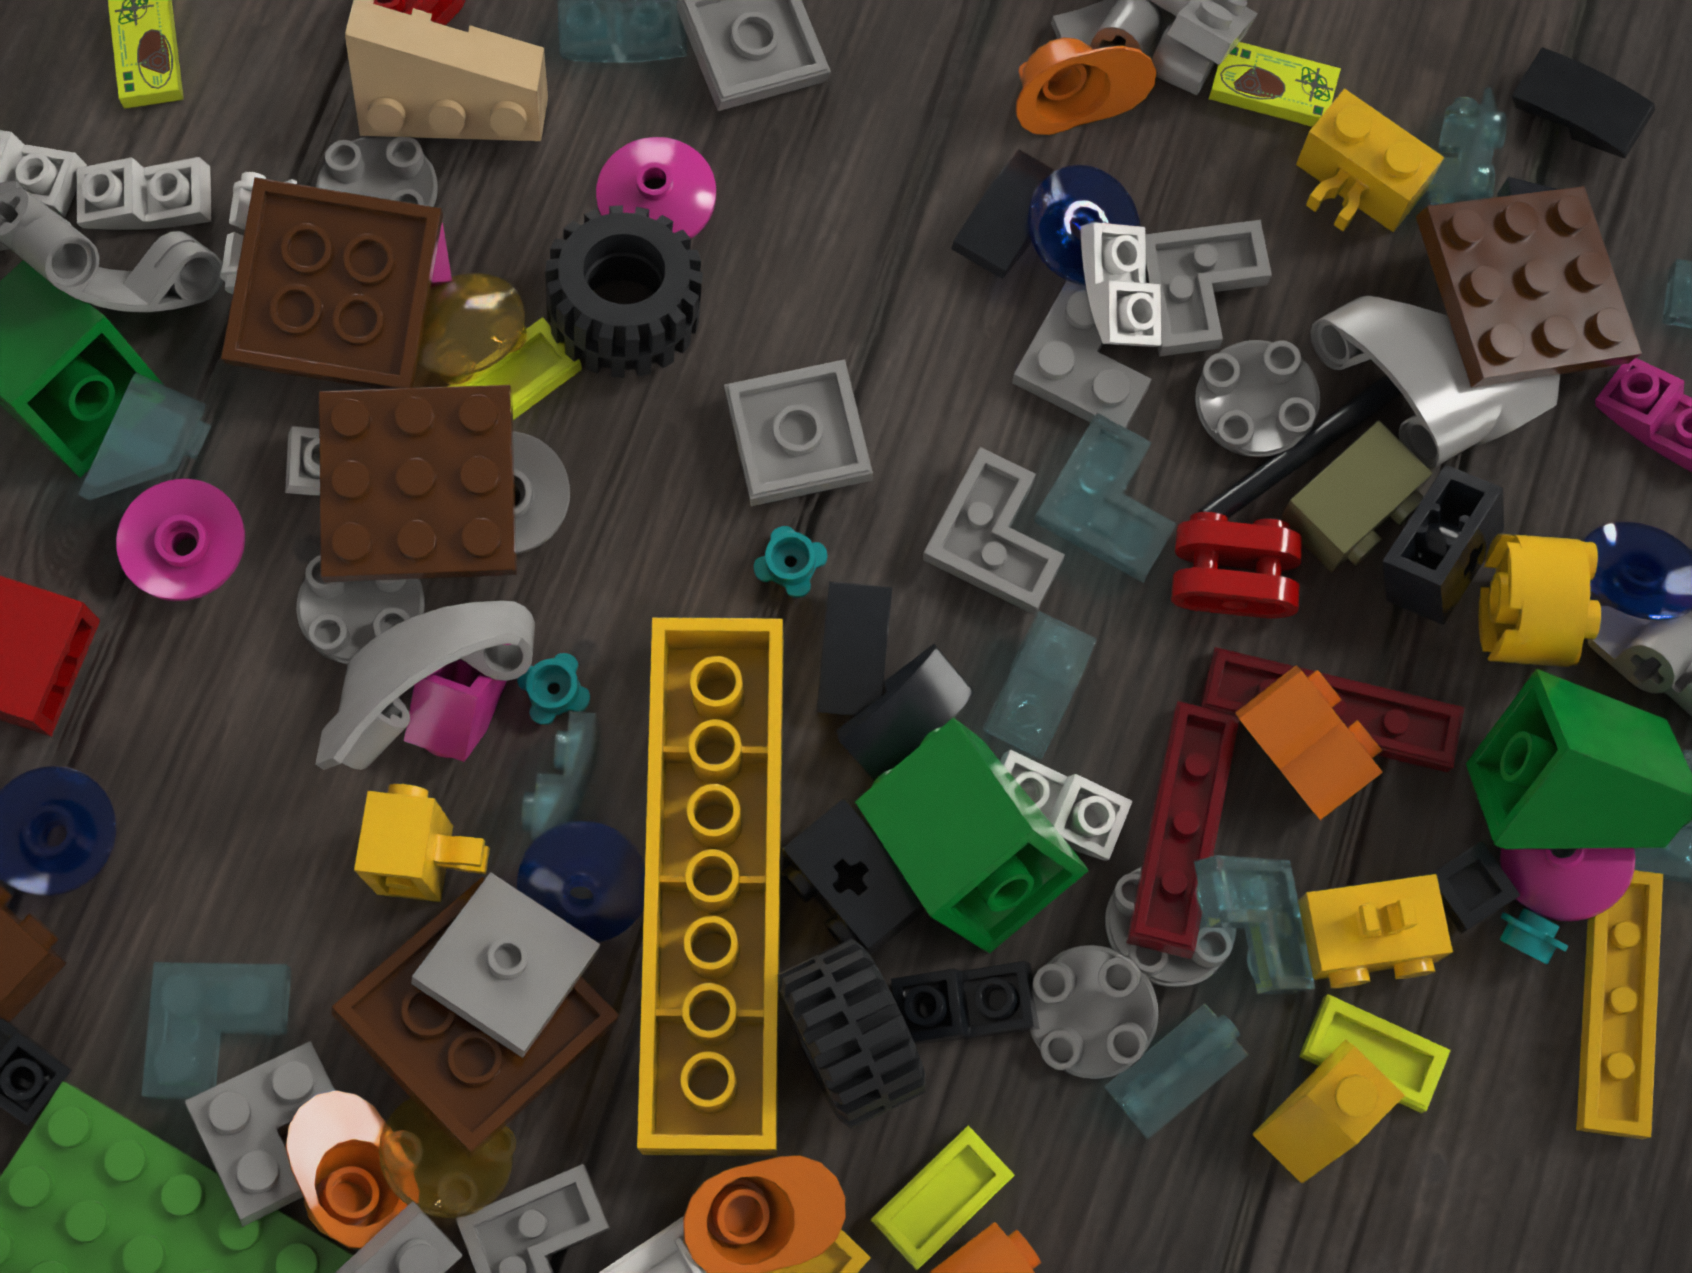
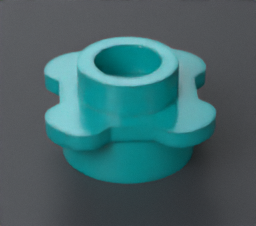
M789 526L778 527L771 533V541L767 545L765 556L757 558L754 562L755 576L762 582L773 581L786 589V593L792 598L804 597L811 590L810 579L817 568L823 567L827 562V550L820 542L812 543L808 537L795 532ZM788 557H793L797 563L793 567H788L785 564V560Z
M559 653L554 658L545 659L534 666H530L526 673L517 678L520 689L528 693L532 703L529 714L537 724L549 725L557 715L570 710L579 713L589 706L591 700L590 692L587 688L580 685L576 675L579 665L574 656L568 653ZM551 684H558L560 686V691L557 694H550L548 692V687Z
M1525 908L1521 911L1518 919L1505 912L1500 917L1506 920L1508 924L1499 940L1545 964L1549 963L1556 948L1565 952L1568 948V945L1554 938L1560 926Z

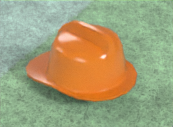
M1067 37L1049 41L1039 47L1029 57L1028 61L1019 67V77L1023 88L1016 100V116L1024 129L1033 134L1052 135L1079 125L1114 117L1133 109L1146 99L1155 85L1156 69L1151 58L1136 48L1113 46L1093 49L1079 39Z
M332 1091L315 1095L298 1108L288 1126L285 1148L291 1171L304 1197V1205L308 1217L323 1234L349 1248L361 1249L412 1201L417 1204L418 1192L412 1175L400 1154L386 1122L377 1109L360 1096L341 1091Z
M801 1155L778 1156L734 1167L707 1179L692 1195L683 1218L684 1241L692 1259L707 1273H765L801 1264L823 1254L838 1238L846 1218L845 1195L837 1177L821 1162Z

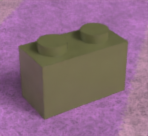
M1378 421L1289 501L1279 520L1289 523L1290 530L1296 531L1302 536V544L1331 573L1347 559L1356 566L1382 542L1383 539L1377 532L1386 523L1393 519L1400 526L1413 515L1424 498L1420 492L1433 473Z

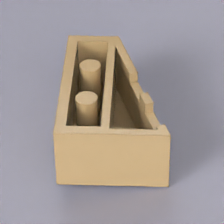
M353 0L345 31V39L360 136L541 141L548 101L543 47L474 26H469L468 32L435 23L431 21V13L414 8L412 14L409 15L373 4L374 0Z

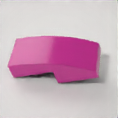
M1638 358L1629 364L1621 365L1595 399V406L1646 446L1692 472V398L1684 394V380Z

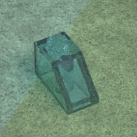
M135 372L78 495L88 500H93L176 471L184 455L196 459L211 428V425L200 420L206 404Z

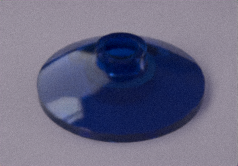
M1086 165L1067 166L1046 177L1035 190L1028 211V228L1031 241L1041 260L1059 277L1079 285H1086L1081 239H1078L1073 234L1070 223L1075 224L1080 229V232L1081 226L1093 222L1140 226L1136 206L1123 185L1105 171Z
M1635 522L1606 524L1596 528L1585 538L1584 542L1595 543L1598 550L1597 569L1593 580L1590 581V590L1607 605L1633 617L1657 621L1679 618L1692 611V550L1682 541L1659 528Z
M61 766L36 768L19 775L0 790V878L11 887L35 896L65 894L90 881L107 862L116 839V814L112 802L104 789L88 775L78 770ZM64 825L67 830L65 840L60 845L49 846L47 843L49 831L55 826Z
M577 821L555 826L538 836L529 845L521 859L517 874V890L597 943L612 939L626 931L638 919L644 909L645 860L639 849L628 837L607 825L589 821ZM575 887H586L593 893V897L579 899L572 896L570 891Z

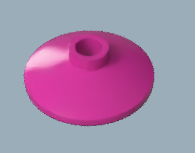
M649 137L623 146L607 160L598 177L596 199L601 216L609 214V206L623 205V213H635L636 207L649 209V218L657 220L661 215H664L673 221V233L684 230L692 239L706 226L713 214L716 203V183L709 164L694 148L671 138ZM653 178H660L666 181L664 186L659 189H649L644 185L646 181Z
M195 479L168 480L145 490L126 509L119 523L116 536L118 559L128 578L143 592L167 601L193 600L219 588L234 573L242 558L245 546L244 524L235 504L217 487ZM188 538L196 540V548L191 553L185 556L176 553L177 546L182 540Z
M1501 848V868L1520 894L1516 900L1529 911L1556 921H1579L1603 913L1612 907L1626 892L1635 870V848H1576L1574 854L1567 858L1554 856L1552 854L1553 849Z

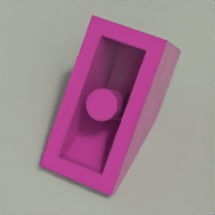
M462 659L443 666L414 684L409 710L410 722L406 727L404 741L425 748L433 755L454 758L465 762L486 733L507 681L494 680Z

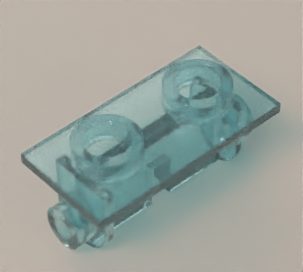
M1485 88L1482 104H1478L1476 100L1469 97H1458L1454 100L1453 105L1447 107L1445 111L1438 147L1440 152L1459 153L1458 158L1444 157L1428 188L1427 197L1432 201L1431 205L1486 199L1493 196L1495 169L1491 165L1494 149H1501L1504 145L1506 115L1504 112H1498L1492 89Z
M1204 1003L1152 1046L1136 1064L1120 1073L1105 1085L1104 1088L1146 1139H1149L1248 1056V1053L1236 1040L1240 1033L1235 1025L1225 1015L1217 1018L1207 1004Z

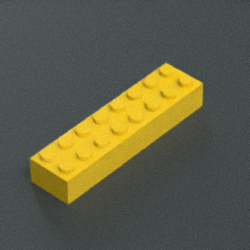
M652 618L637 1149L642 1155L777 1156L783 619Z

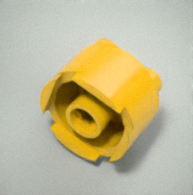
M1497 534L1488 549L1484 567L1496 568V571L1492 577L1490 587L1480 588L1479 597L1480 643L1483 652H1491L1487 658L1489 661L1569 667L1579 663L1584 639H1596L1601 623L1600 603L1598 600H1590V581L1595 576L1598 563V550L1595 543L1582 542L1579 539Z

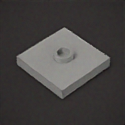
M802 0L677 1V11L717 111L827 82L831 71Z
M845 359L724 384L726 401L751 506L873 480V471Z
M490 872L413 974L411 984L523 1058L598 954L600 944Z

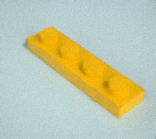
M1634 870L1631 883L1623 896L1612 907L1601 914L1588 918L1576 1131L1642 1140L1651 1137L1663 874Z

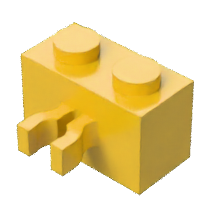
M1344 88L1309 131L1296 165L1321 182L1310 194L1306 206L1316 212L1324 200L1329 198L1335 199L1338 194L1344 198L1342 203L1344 208L1338 214L1334 226L1341 231H1344L1351 223L1359 208L1384 227L1394 232L1428 190L1444 157Z
M407 784L388 785L387 793L367 791L354 871L377 895L441 902L446 868L486 874L490 848L485 846L483 838L452 836V823L435 798H428V790Z
M1436 874L1306 892L1295 903L1309 981L1329 978L1331 988H1345L1370 982L1369 972L1394 969L1395 979H1407L1432 974L1435 972L1434 963L1453 952Z

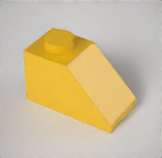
M1345 1039L1252 1135L1300 1183H1304L1357 1145L1405 1095L1353 1044Z

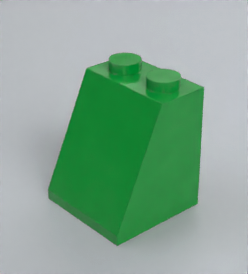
M22 260L0 281V406L73 473L81 478L170 391L101 312L89 303L76 299L58 289Z
M1539 669L1534 671L1466 762L1494 845L1504 849L1666 848L1680 829L1692 821V772L1666 719Z
M954 717L944 726L931 731L916 750L895 768L882 773L874 781L872 787L855 801L929 916L989 954L1089 871L986 743Z

